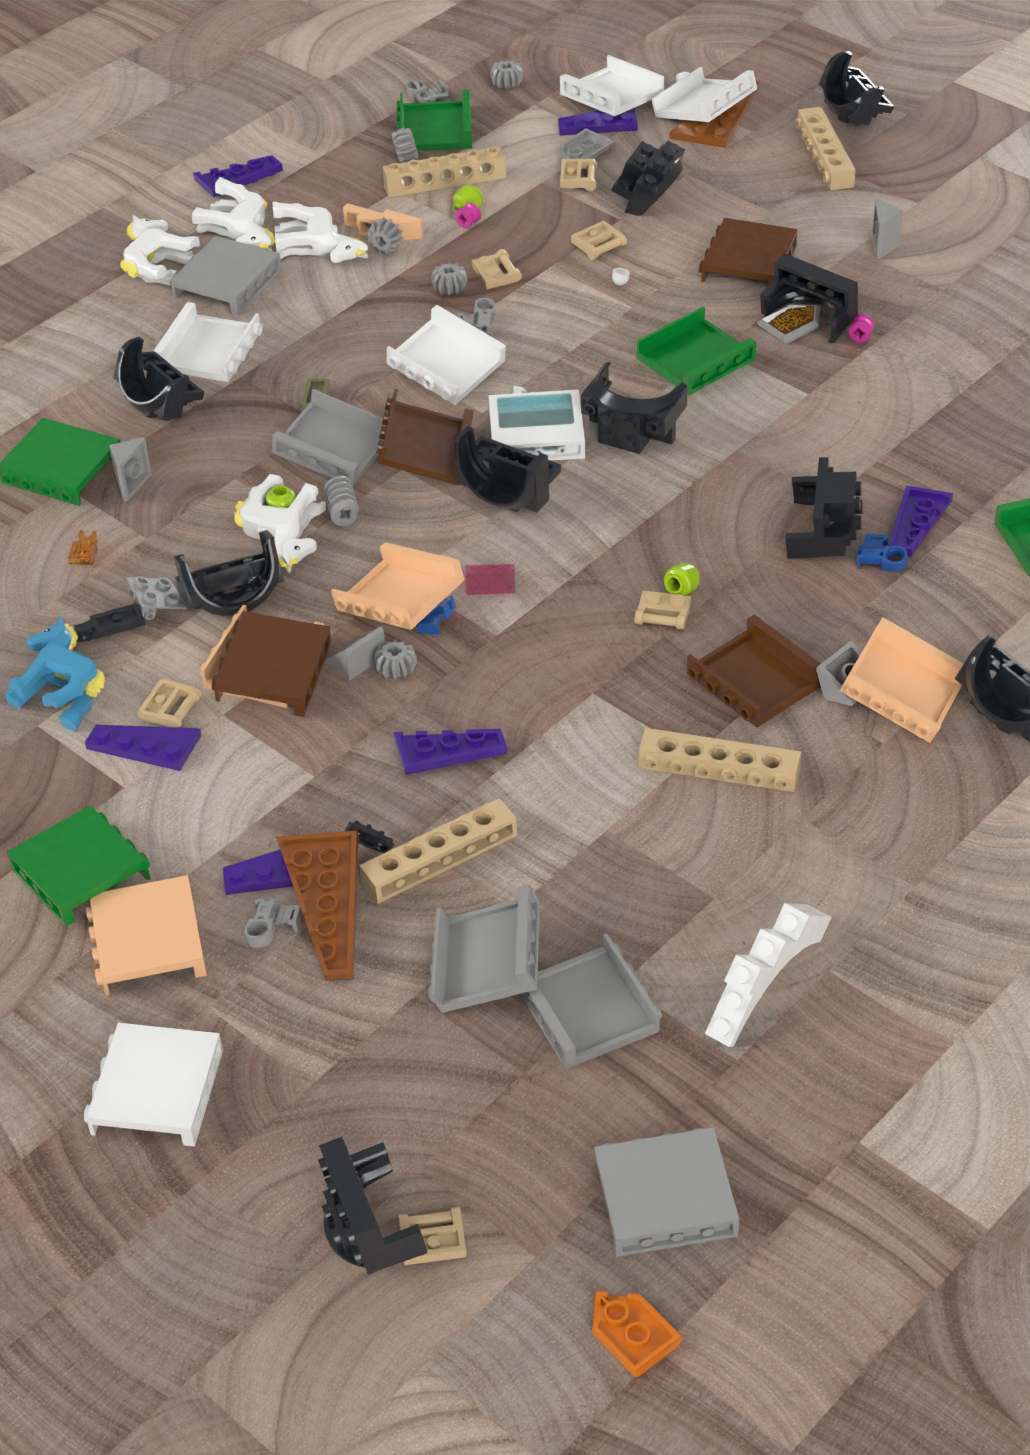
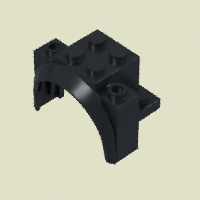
M604 363L594 379L581 394V413L589 415V421L598 423V443L636 454L642 452L650 439L673 444L676 440V421L687 407L688 385L681 382L671 392L657 398L635 399L624 397L609 390L612 385V381L609 380V366L611 363Z
M469 426L453 440L457 483L467 486L478 498L496 507L509 509L514 512H518L523 507L536 513L549 501V484L561 473V464L548 460V455L540 453L537 456L482 435L475 441L474 428ZM483 461L489 463V468L483 463Z
M819 457L817 476L792 477L794 503L814 505V531L786 533L787 559L846 556V546H851V541L857 540V530H862V516L859 514H863V500H860V497H858L862 495V482L857 481L856 471L834 472V467H829V457Z

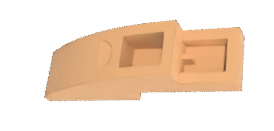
M348 203L343 207L345 225L357 228L360 235L368 236L367 232L371 224L377 219L380 220L385 217L387 221L392 219L394 224H398V229L403 231L401 235L403 240L423 238V225L420 218L388 209L380 213Z

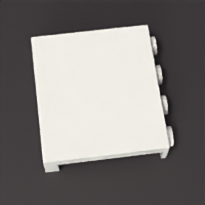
M611 55L607 56L606 68L586 77L577 79L567 74L560 76L561 95L613 116L644 104L664 91L663 75Z
M699 67L651 100L655 117L710 122L757 90L753 70H747L733 80L704 78L703 69Z
M187 302L154 351L182 374L229 382L233 374H236L240 363L245 360L248 351L253 348L257 337L261 335L263 326L257 313L250 323L198 315L195 303Z
M436 305L431 309V320L396 350L390 346L387 347L386 363L393 369L405 374L408 378L420 383L426 389L438 394L444 400H448L456 405L505 362L506 345Z
M118 1023L115 1033L111 1034L108 1040L109 1051L107 1057H103L101 1060V1075L99 1080L93 1084L91 1104L85 1108L84 1121L88 1123L90 1134H96L98 1125L181 1134L183 1145L195 1147L223 1053L220 1033Z

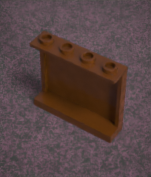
M724 218L721 225L717 226L716 236L712 237L710 248H707L705 251L704 260L700 261L699 273H702L701 282H705L709 272L768 281L769 286L775 280L774 263L784 253L793 256L797 247L798 229Z
M394 389L392 398H387L384 409L386 411L384 412L383 425L379 435V439L382 440H379L376 453L380 454L378 464L459 485L457 483L453 440L467 426L471 427L474 410L465 408L462 419L398 402L396 401L398 390Z
M243 611L240 620L234 624L233 638L228 639L226 655L220 659L219 673L214 675L211 688L215 690L216 701L220 702L223 692L292 704L294 705V715L305 717L331 645L330 626Z
M755 614L747 619V630L716 650L699 660L691 654L687 656V674L689 677L700 683L709 693L714 694L727 707H731L745 721H749L756 728L821 687L816 670L821 663Z

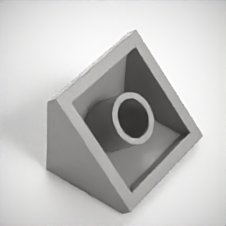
M875 199L872 230L877 259L883 258L900 246L903 210L880 199Z
M137 438L109 445L116 482L122 499L126 502L152 475L145 438Z
M382 626L358 636L328 656L324 661L325 664L350 681L374 665V656L378 646L385 644Z
M849 641L816 668L824 699L848 706L854 705L857 701L839 690L862 653L852 641Z

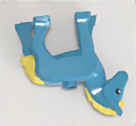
M59 617L56 625L50 626L27 639L28 648L40 652L24 675L12 678L8 682V687L11 689L4 694L10 705L21 708L25 702L46 684L50 683L62 687L55 692H47L42 697L43 705L56 708L59 706L63 707L75 698L71 708L64 711L59 717L64 728L75 731L85 714L92 709V696L97 697V694L101 692L100 689L104 688L105 676L101 670L97 669L93 660L85 657L80 652H73V648L77 645L78 635L72 626L64 624L62 617Z

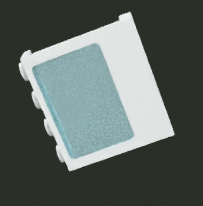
M579 390L489 395V414L493 440L537 456L540 453L546 454L550 461L585 459V437Z

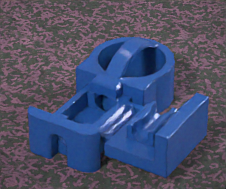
M866 534L864 545L858 547L856 560L857 568L859 569L861 563L882 565V570L899 572L907 567V551L900 546H888V535ZM892 556H900L903 558L901 561L891 562L887 560Z
M453 596L449 599H444L417 624L419 633L440 634V622L444 616L445 619H448L456 608Z

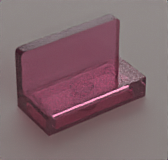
M466 565V593L468 595L515 593V565Z

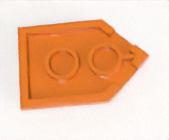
M595 1291L592 1334L633 1377L641 1376L675 1350L682 1342L683 1337L641 1294L627 1293V1296L610 1295L604 1291Z

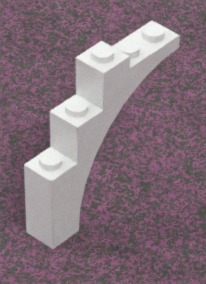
M784 903L773 929H760L749 955L735 956L724 980L727 983L726 988L705 1034L728 1047H734L743 1026L767 987L783 967L802 949L811 944L821 942L832 916L808 904Z

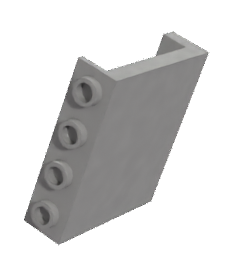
M214 236L171 279L173 297L177 298L186 290L229 302L231 314L239 316L282 271L280 253Z
M313 389L311 402L284 433L276 431L273 435L272 453L330 478L339 475L350 478L352 486H354L379 455L376 453L379 440H382L379 439V435L383 425V418Z
M529 884L518 887V900L447 918L440 907L436 908V920L433 921L435 935L434 942L431 944L433 964L430 965V973L432 978L428 994L431 1002L435 1003L442 1013L537 990L540 900Z
M608 934L603 935V947L539 971L537 990L520 994L565 1070L659 1032L662 1013L656 1002L652 1003L645 984L638 982L633 966L630 962H625L620 946L616 942L613 943Z
M714 1127L706 1129L697 1128L692 1131L676 1134L666 1133L657 1137L636 1138L632 1141L615 1144L606 1143L602 1146L594 1147L595 1168H598L613 1232L616 1257L738 1237L739 1216Z

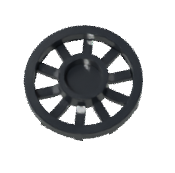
M359 821L349 822L345 831L357 830V833H360L358 835V843L377 852L386 853L395 845L392 843V838L384 835V831H377L370 824L365 826Z

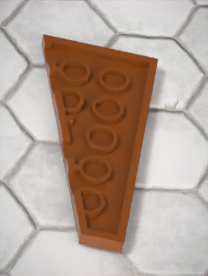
M756 81L757 90H758V89H759V81ZM757 90L710 122L683 121L670 131L669 139L727 148Z
M357 830L276 836L326 981L354 979L359 840Z

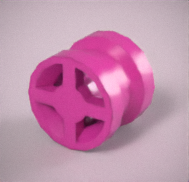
M471 202L467 203L464 208L458 209L455 212V218L461 227L469 228L473 223L481 219V212Z
M857 315L849 328V336L856 342L867 341L874 328L873 319L868 315Z

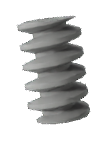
M341 475L329 479L324 486V494L332 521L340 526L354 523L357 519L359 506L350 478Z

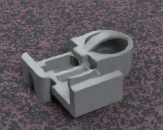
M441 79L438 80L439 86L436 85V88L432 86V89H427V86L421 80H411L406 83V94L412 100L417 99L420 103L436 102V99L449 96V87Z
M479 298L474 304V314L467 316L464 313H458L457 317L463 318L465 322L492 336L494 326L491 325V321H494L496 304L490 298Z
M264 898L256 899L254 901L256 907L254 919H248L247 925L244 928L248 945L253 948H262L273 941L276 929L274 924L280 925L281 923V926H283L284 923H288V926L292 925L294 932H298L303 913L300 905L279 906L278 899L270 898L269 901H264ZM260 931L259 936H252L254 933Z

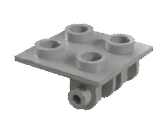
M142 576L126 577L130 586L129 594L133 597L134 603L138 605L144 619L152 620L155 617L157 608L187 609L170 579L163 577L145 578Z

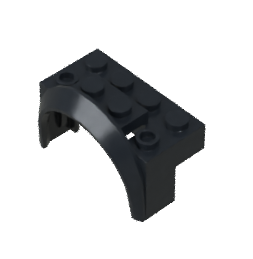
M785 253L774 263L775 280L760 294L761 313L766 317L785 304L800 301L819 303L834 310L836 313L826 323V325L830 326L829 343H834L858 315V282Z
M268 530L259 532L262 552L190 572L184 554L174 556L178 576H175L179 594L190 609H203L215 615L234 616L242 605H246L247 612L263 603L274 587L277 586V583L284 582L273 535ZM228 588H242L233 593L222 594Z
M343 1137L319 1145L323 1158L318 1159L324 1177L330 1175V1177L325 1178L328 1190L323 1191L327 1204L322 1205V1209L325 1215V1235L333 1251L346 1262L366 1268L368 1275L427 1254L428 1252L418 1224L382 1238L378 1223L365 1194L364 1188L393 1172L384 1142L352 1155L349 1154ZM348 1220L350 1226H347L344 1222Z

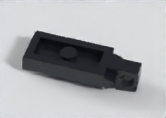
M135 603L92 615L90 620L85 623L74 625V631L78 635L77 640L79 643L144 626L145 620L138 605Z

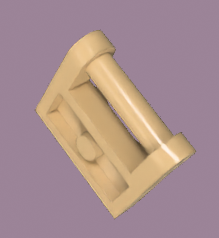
M562 159L560 188H585L588 191H594L597 186L595 180V171L598 167L597 161L595 159ZM582 169L587 170L586 178H581Z
M604 220L571 235V243L584 251L590 260L597 259L600 254L615 247H623L627 244L625 235Z
M504 249L498 250L494 255L482 256L472 260V268L486 289L515 283L522 278L521 272L514 267L509 259V254ZM498 264H503L508 273L503 274Z
M643 590L638 609L635 613V624L651 623L674 626L678 630H684L691 606V596Z
M160 678L137 711L138 719L166 727L181 728L183 725L182 720L193 704L200 700L202 692L196 687ZM181 696L186 697L176 713L170 715L169 713Z
M453 1207L451 1211L409 1217L408 1214L399 1215L400 1231L416 1224L420 1228L453 1223V1225L420 1229L428 1253L404 1261V1265L467 1257L460 1207Z

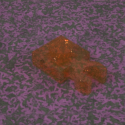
M81 530L78 533L79 541H73L68 555L69 564L93 565L98 550L96 531H93L91 536L85 537L84 531Z

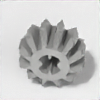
M500 60L499 63H494L493 67H491L490 76L494 86L513 89L514 86H519L520 82H522L523 71L520 63H515L514 60Z
M402 128L393 132L392 139L399 161L405 163L418 159V151L411 130L409 128Z
M383 217L371 224L367 232L369 236L368 241L373 243L372 248L376 247L379 253L384 251L387 255L399 248L403 240L401 236L403 231L398 229V224H394L392 219L387 221Z
M441 263V266L435 267L431 276L434 290L440 292V295H457L458 292L464 291V287L467 286L468 282L464 267L459 266L458 263Z
M395 639L391 643L385 641L384 645L378 646L374 656V664H376L378 674L384 675L385 679L393 677L395 681L397 677L406 679L407 674H413L417 663V656L415 655L413 645H408L406 640L397 642Z

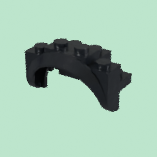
M851 52L837 53L827 63L819 82L820 87L823 89L824 102L828 105L829 109L838 116L841 122L848 123L850 121L857 126L861 124L869 125L872 117L876 118L878 114H883V112L891 114L895 106L884 96L885 89L882 86L877 88L860 68L848 67L852 58Z
M669 140L665 145L662 144L659 149L643 141L639 144L626 161L622 174L611 190L629 200L624 213L640 216L662 196L682 172V157L686 149Z
M135 337L127 341L119 350L113 379L120 384L124 397L133 407L144 413L148 418H157L158 416L161 420L170 421L171 419L181 418L183 406H186L187 403L203 400L204 391L189 380L186 374H182L155 351L142 352L144 340L141 337ZM143 369L147 371L146 378Z
M991 633L972 650L956 675L955 680L961 684L964 690L969 692L971 697L969 703L976 708L979 714L995 724L1000 731L1008 735L1020 732L1023 738L1030 741V671L996 645L998 638ZM990 670L996 672L993 679L991 678Z

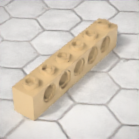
M822 107L799 109L798 118L795 119L796 129L800 131L801 139L806 142V148L811 152L812 160L816 162L818 171L822 173L824 183H827L830 190L854 187L855 168Z
M489 147L483 150H470L465 153H452L447 156L411 160L399 164L392 163L383 166L384 188L388 198L503 179L506 178L505 156L500 147Z
M645 728L639 747V768L782 791L795 792L800 772L801 751L651 728Z
M500 798L486 803L482 807L463 814L455 820L440 825L430 832L415 837L413 840L392 848L388 852L359 865L361 884L376 903L379 904L516 837L517 818Z

